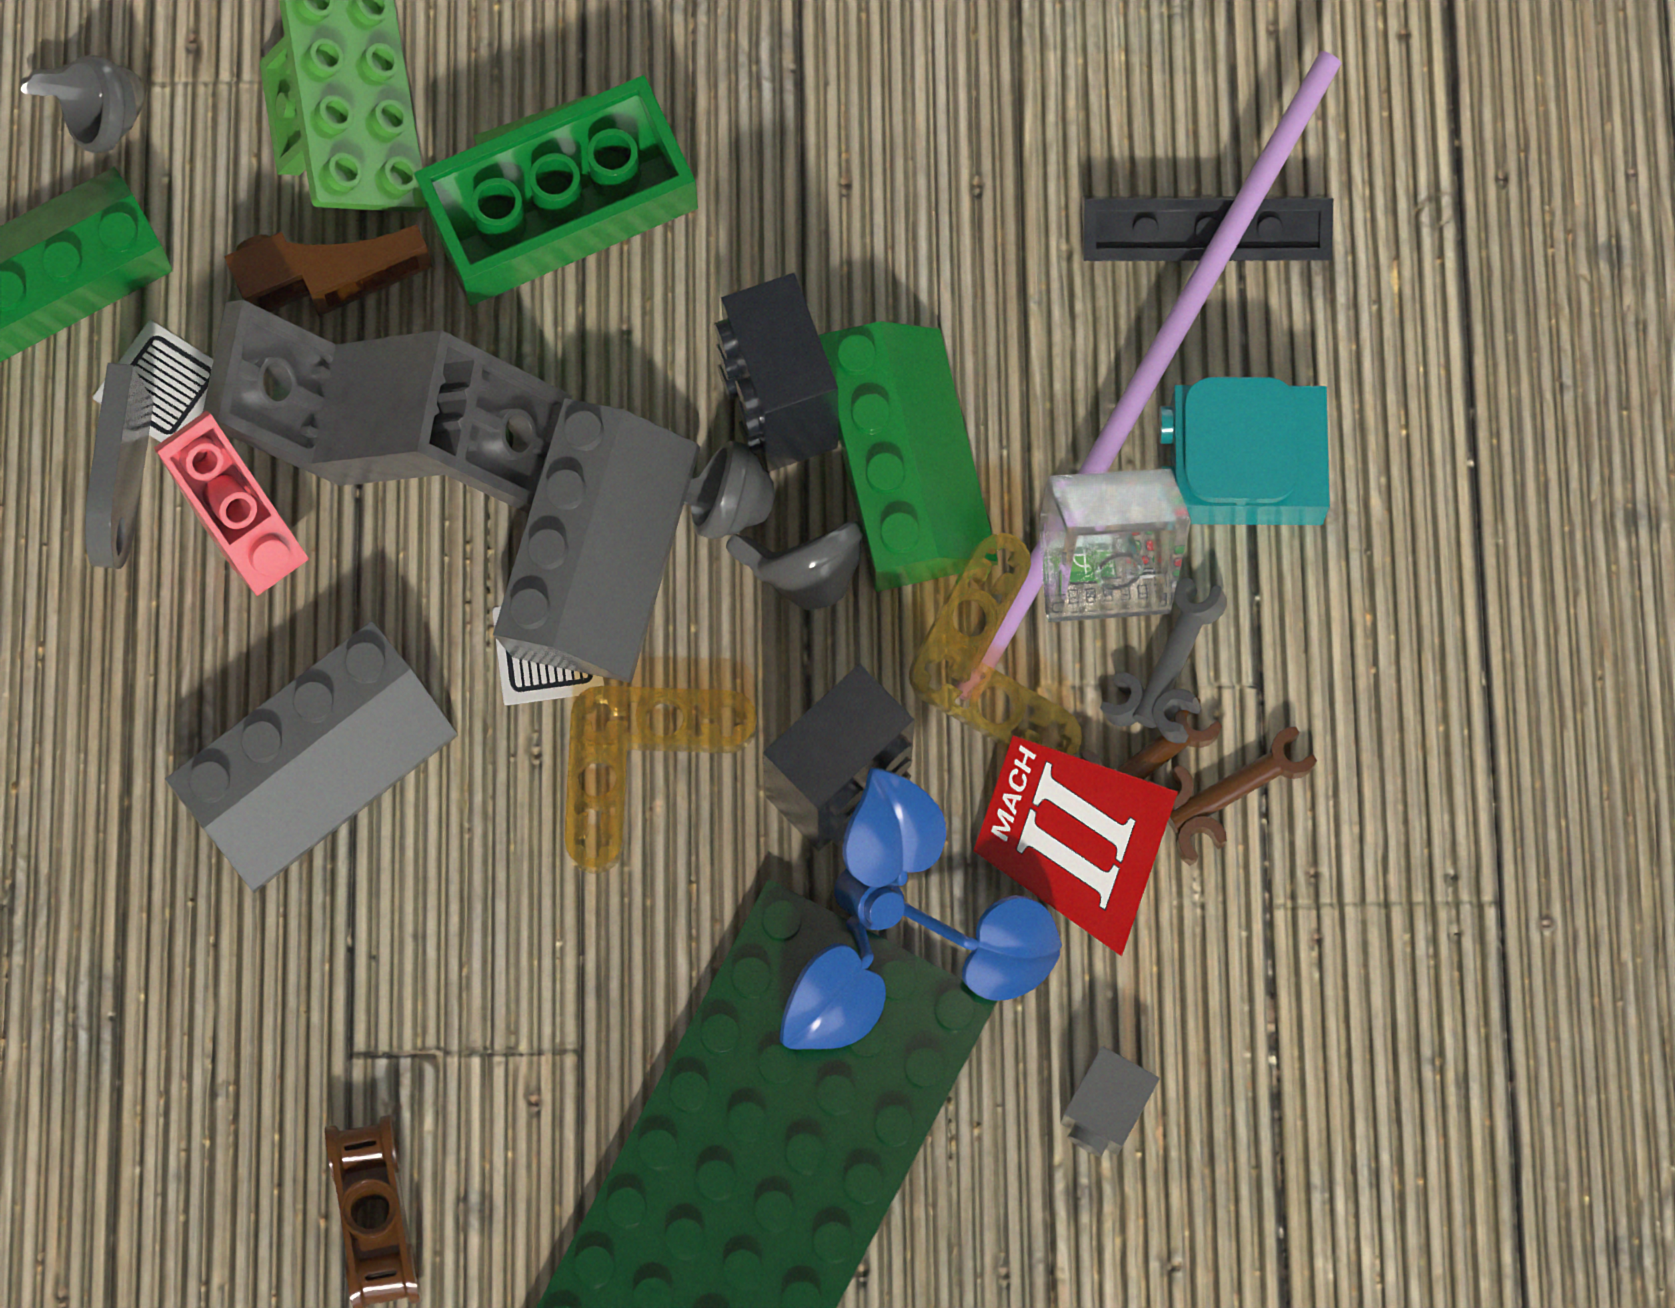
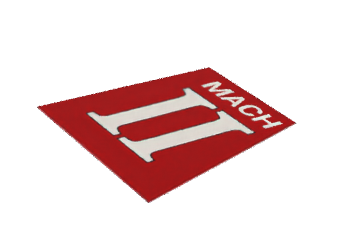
M1013 735L974 852L1122 957L1178 791Z

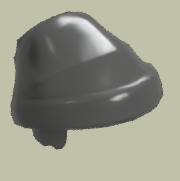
M97 55L80 57L70 64H65L55 69L33 70L28 77H24L20 81L21 91L24 93L56 96L60 101L63 117L70 135L81 148L94 154L112 150L120 138L132 129L142 110L145 98L141 78L128 68L119 66Z
M728 440L714 454L699 477L691 479L684 504L691 507L692 523L696 534L715 540L726 535L739 534L745 527L766 521L775 499L774 482L761 466L756 454L750 451L746 444Z
M850 521L824 535L778 552L770 551L748 536L733 534L726 543V549L736 560L744 565H748L759 580L764 583H771L784 597L800 608L812 610L832 606L845 596L850 580L860 561L861 539L864 532L857 521Z

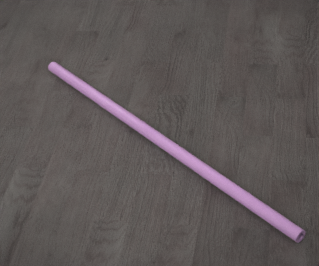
M1320 51L1045 528L1046 530L1060 527L1059 531L1048 548L1046 544L1047 535L1044 530L953 688L952 693L960 699L974 704L1051 571L1053 556L1049 565L1050 556L1066 528L1078 524L1338 71L1341 61L1334 55Z

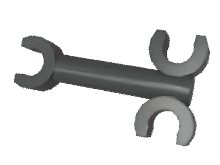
M1184 577L1178 583L1174 599L1181 612L1146 688H1143L1139 679L1133 674L1126 672L1116 673L1113 678L1119 691L1131 694L1127 702L1121 705L1102 702L1100 709L1111 724L1123 727L1138 722L1150 728L1157 726L1162 736L1168 741L1174 743H1185L1187 741L1188 734L1183 725L1170 721L1171 717L1181 710L1199 714L1202 707L1194 694L1185 689H1174V686L1202 625L1217 621L1227 607V598L1220 586L1213 585L1208 598L1202 603L1195 604L1192 601L1196 597L1197 588L1192 579Z

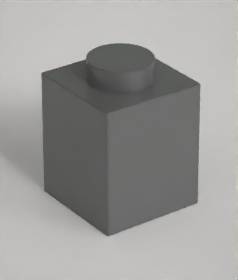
M1102 1046L1060 1124L1071 1129L1067 1138L1080 1148L1096 1156L1102 1157L1105 1150L1118 1156L1160 1078Z

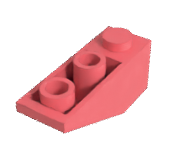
M208 410L154 447V450L203 527L233 570L256 596H259L309 560Z

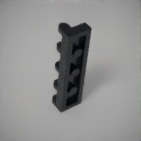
M1082 195L1083 261H1200L1236 196ZM1266 195L1229 261H1332L1334 199L1330 195Z

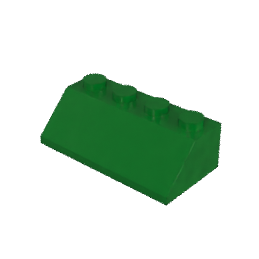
M641 75L413 172L445 254L470 306L698 209L695 178L645 75Z
M115 166L0 226V362L173 272L161 243Z
M878 321L819 334V339L838 386V440L858 523L864 532L862 539L875 592L998 565L999 561L941 330L939 328Z

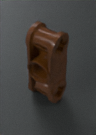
M380 1116L378 1124L342 1131L336 1125L325 1127L328 1161L332 1178L336 1185L346 1249L345 1270L352 1307L367 1308L368 1305L407 1298L411 1304L422 1302L415 1252L410 1242L399 1174L401 1172V1161L392 1116ZM373 1199H381L388 1202L390 1213L387 1220L381 1226L374 1229H365L358 1226L357 1214L362 1205Z

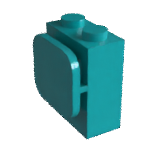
M1208 377L1199 380L1194 385H1175L1170 406H1160L1159 442L1160 444H1171V466H1161L1160 503L1171 504L1172 524L1323 525L1330 508L1327 386H1288L1283 381L1270 377Z

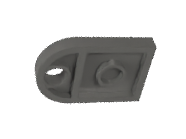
M107 363L85 517L86 550L89 562L94 567L121 569L127 561L134 537L154 403L134 366L128 364Z

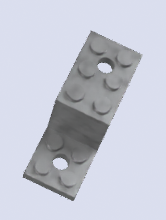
M236 300L225 303L203 412L208 410L224 434L339 486L446 475L529 514L564 398L572 399L573 396L443 330L333 344L245 300ZM266 368L270 378L275 383L272 398L267 395L263 386V375ZM506 424L509 430L514 434V443L512 448L509 447L506 441Z

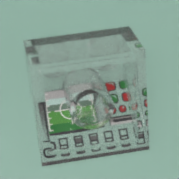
M1171 469L1048 476L1039 521L1045 613L1048 622L1171 613L1191 523L1190 515Z

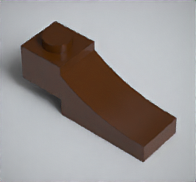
M417 224L373 239L330 245L286 242L282 231L270 237L266 234H260L242 241L235 248V252L224 256L243 300L267 312H272L310 296L319 316L432 268L427 245Z

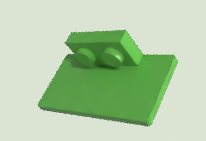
M279 0L285 36L259 61L277 174L300 176L306 170L311 202L315 207L421 212L426 207L413 172L422 169L394 0Z

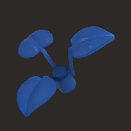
M870 768L862 797L849 820L844 835L843 859L846 869L839 875L834 887V896L837 904L851 915L846 922V927L854 933L859 948V956L848 945L835 943L823 948L811 958L799 974L787 1001L781 1022L780 1042L790 1049L840 1048L855 1043L874 1027L883 1011L886 987L884 980L876 972L867 969L874 959L866 933L867 928L871 930L888 929L896 925L902 916H906L953 943L972 950L962 969L964 983L983 998L1004 1001L1030 992L1051 973L1059 959L1060 948L1062 947L1055 921L1049 911L1036 900L1020 895L1007 896L993 903L984 911L977 924L976 938H973L907 903L899 886L906 884L908 879L907 872L927 870L939 859L946 839V822L937 803L915 783L893 772L880 768Z

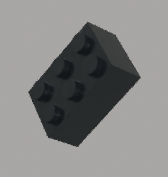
M795 273L721 297L723 320L714 323L719 341L716 344V349L721 363L718 365V371L728 399L733 400L740 397L737 405L742 420L738 422L744 443L748 449L756 455L761 453L767 472L838 449V386Z
M859 663L762 752L766 798L818 852L831 840L837 846L841 845L844 842V835L849 820L862 797L870 768L884 769L910 780L911 775L906 770L913 762L912 750L914 747L915 719Z

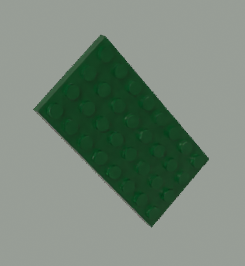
M768 879L536 1308H838L998 1001L979 996L964 983L963 979L866 930L874 954V959L867 969L876 972L884 980L886 987L885 1003L877 1023L863 1038L840 1048H787L780 1042L782 1017L794 984L805 965L823 948L835 943L848 945L858 956L859 948L854 933L846 927L847 919Z

